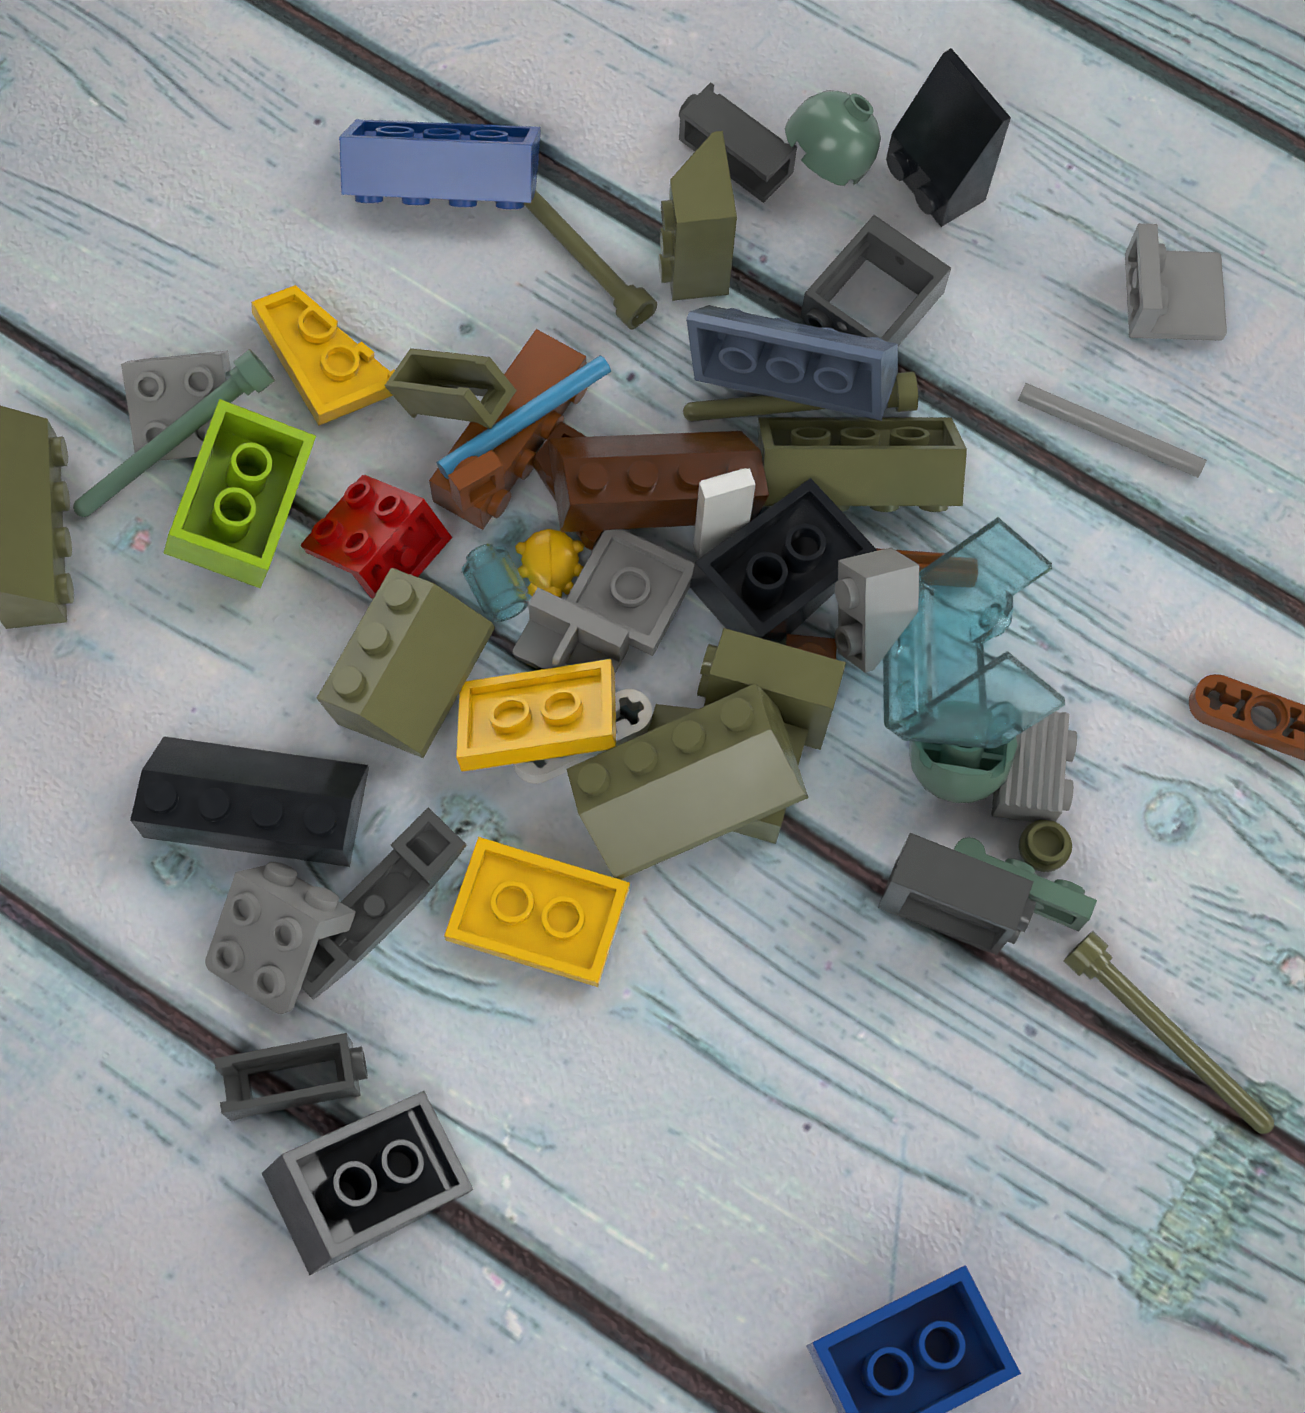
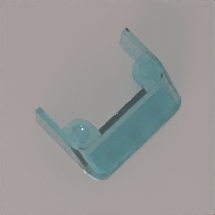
M999 517L919 572L918 613L883 658L884 725L904 741L992 749L1009 743L1018 734L1065 706V697L1008 651L985 665L983 644L993 637L1002 635L1012 622L1013 596L1052 570V563Z

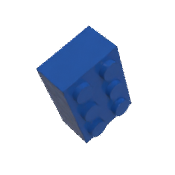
M966 1265L806 1345L838 1413H946L1021 1374Z

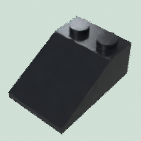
M952 48L942 54L893 130L886 157L891 174L897 180L903 181L915 195L919 208L925 214H931L941 227L986 200L1011 119L1008 113Z
M810 478L698 559L694 564L690 588L726 629L779 643L835 593V584L838 581V560L874 552L877 549Z
M425 1091L283 1153L261 1173L309 1276L363 1250L473 1190Z

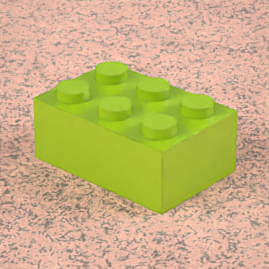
M219 399L170 528L163 553L261 588L316 435Z

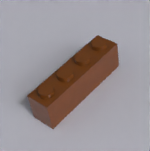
M536 329L504 374L517 391L495 423L586 365V356ZM588 387L493 449V452L503 464L505 487L462 512L452 498L449 479H446L439 468H437L429 480L433 502L483 530L492 516L499 518L503 514L511 499L510 490L519 478L525 480L534 468L533 461L536 452L543 442L548 439L560 421H564L563 413L570 403H579ZM470 422L448 454L488 428L476 422Z

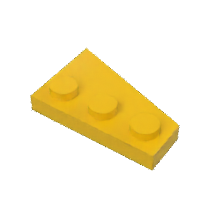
M296 285L251 302L254 318L318 426L393 396L384 385L395 369L390 372L374 358L375 352L362 341L357 344L337 327L338 321Z

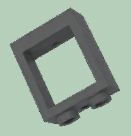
M873 215L805 292L800 318L805 320L808 326L828 327L838 332L867 338L877 337L886 342L896 343L899 346L943 295L951 267ZM866 260L918 295L881 338L830 303L832 298Z
M909 833L895 861L878 908L997 955L1007 942L1015 944L1020 932L1026 931L1036 906V901L1028 899L1034 881Z

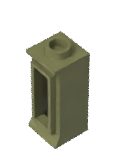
M410 348L384 385L412 418L419 414L476 422L488 429L492 428L517 391L490 357ZM476 396H484V397L482 398L481 401H479Z

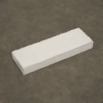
M750 468L740 469L699 482L693 543L698 559L750 522L756 485Z

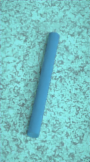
M599 355L495 423L491 429H486L437 461L439 470L446 479H449L448 475L453 473L455 467L464 459L470 456L480 457L491 449L493 450L610 373L611 368L603 356Z

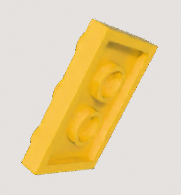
M611 659L466 681L459 692L456 759L461 772L603 751L616 747L615 672Z
M478 837L444 937L446 941L598 987L630 889V882Z

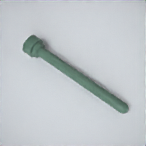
M248 349L233 361L235 367L229 371L231 375L229 379L74 502V512L80 517L90 516L213 417L219 399L231 403L244 392L247 395H250L255 390L260 393L275 381L272 374L262 361Z

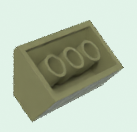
M0 405V622L6 629L67 622L66 604L74 602L73 582L70 574L65 573V557H71L72 555L70 532L67 527H63V512L70 510L69 490L66 482L61 481V467L68 465L67 445L63 436L57 437L47 418Z
M758 417V448L761 450L769 492L764 506H773L810 478L842 512L849 510L850 506H869L872 510L879 512H893L898 510L899 506H919L920 509L929 512H942L947 510L948 506H963L967 448L952 417H883L882 421L867 417Z
M756 683L566 769L578 814L612 876L620 880L809 798L779 707Z

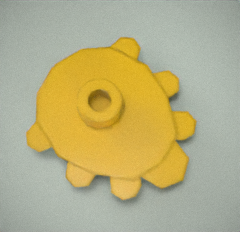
M545 529L533 533L525 542H518L515 546L516 553L522 555V565L517 568V576L521 579L528 578L531 582L526 588L527 594L533 596L538 587L562 598L563 592L569 595L574 586L572 582L574 576L579 577L584 566L578 563V553L584 549V544L580 540L571 539L565 532Z

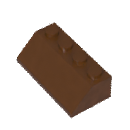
M742 431L549 438L548 440L561 532L695 526L699 482L744 468H750L756 484L750 522L759 516L769 496L761 450Z

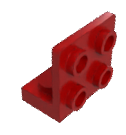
M362 475L346 489L344 496L329 513L314 525L312 532L301 543V547L307 554L351 573L373 600L391 568L419 577L453 537L424 498L370 476Z

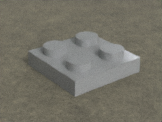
M622 529L604 530L566 601L628 629L629 645L653 656L690 588L695 563Z

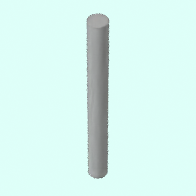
M1025 383L1018 401L1197 478L1200 476L1207 461L1028 383Z

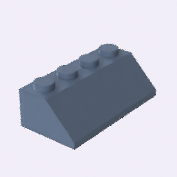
M708 305L689 312L686 321L695 381L765 396H773L792 402L882 421L898 374V344L886 342L877 337L867 338L842 333L828 327L818 328L794 323L784 318H769L745 313L735 308L726 309Z

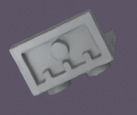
M1138 223L1125 252L1129 338L1223 340L1227 334L1221 254L1218 252L1166 251L1165 244L1158 241V225Z
M228 350L130 360L121 364L134 452L136 453L226 381L225 373L231 370ZM212 418L159 461L198 457Z

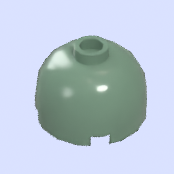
M826 90L807 98L795 110L784 128L791 148L798 142L800 147L806 152L801 161L821 178L840 186H845L850 179L853 180V185H855L863 178L874 163L881 142V135L877 120L873 115L872 105L867 99L856 93L850 95L842 91Z
M947 700L938 703L936 711L924 716V710L917 716L911 732L909 756L911 768L925 790L937 798L953 803H973L986 799L1005 783L1012 767L1018 744L1015 730L1008 723L1006 730L1001 723L995 720L996 711L988 706L971 701Z

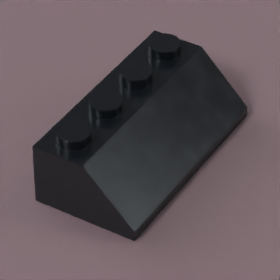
M164 736L141 771L130 821L143 838L350 867L369 767L366 764Z

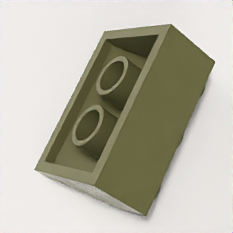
M723 131L712 132L670 179L669 200L661 201L663 228H660L662 254L658 256L661 283L670 282L672 301L729 295L737 213Z
M391 568L319 692L317 700L338 725L424 758L495 626L492 622L435 583Z

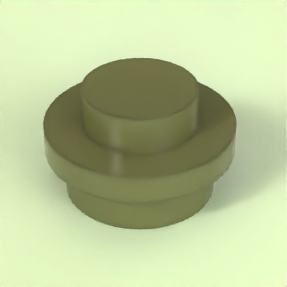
M1051 820L1032 822L1024 829L1019 838L1018 846L1022 859L1037 871L1052 872L1061 868L1067 862L1072 852V841L1069 833L1059 823Z

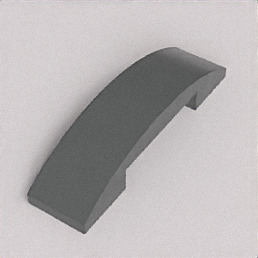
M429 807L391 844L393 850L341 901L342 904L356 911L349 931L319 939L301 986L313 1000L369 954L428 894L467 846Z

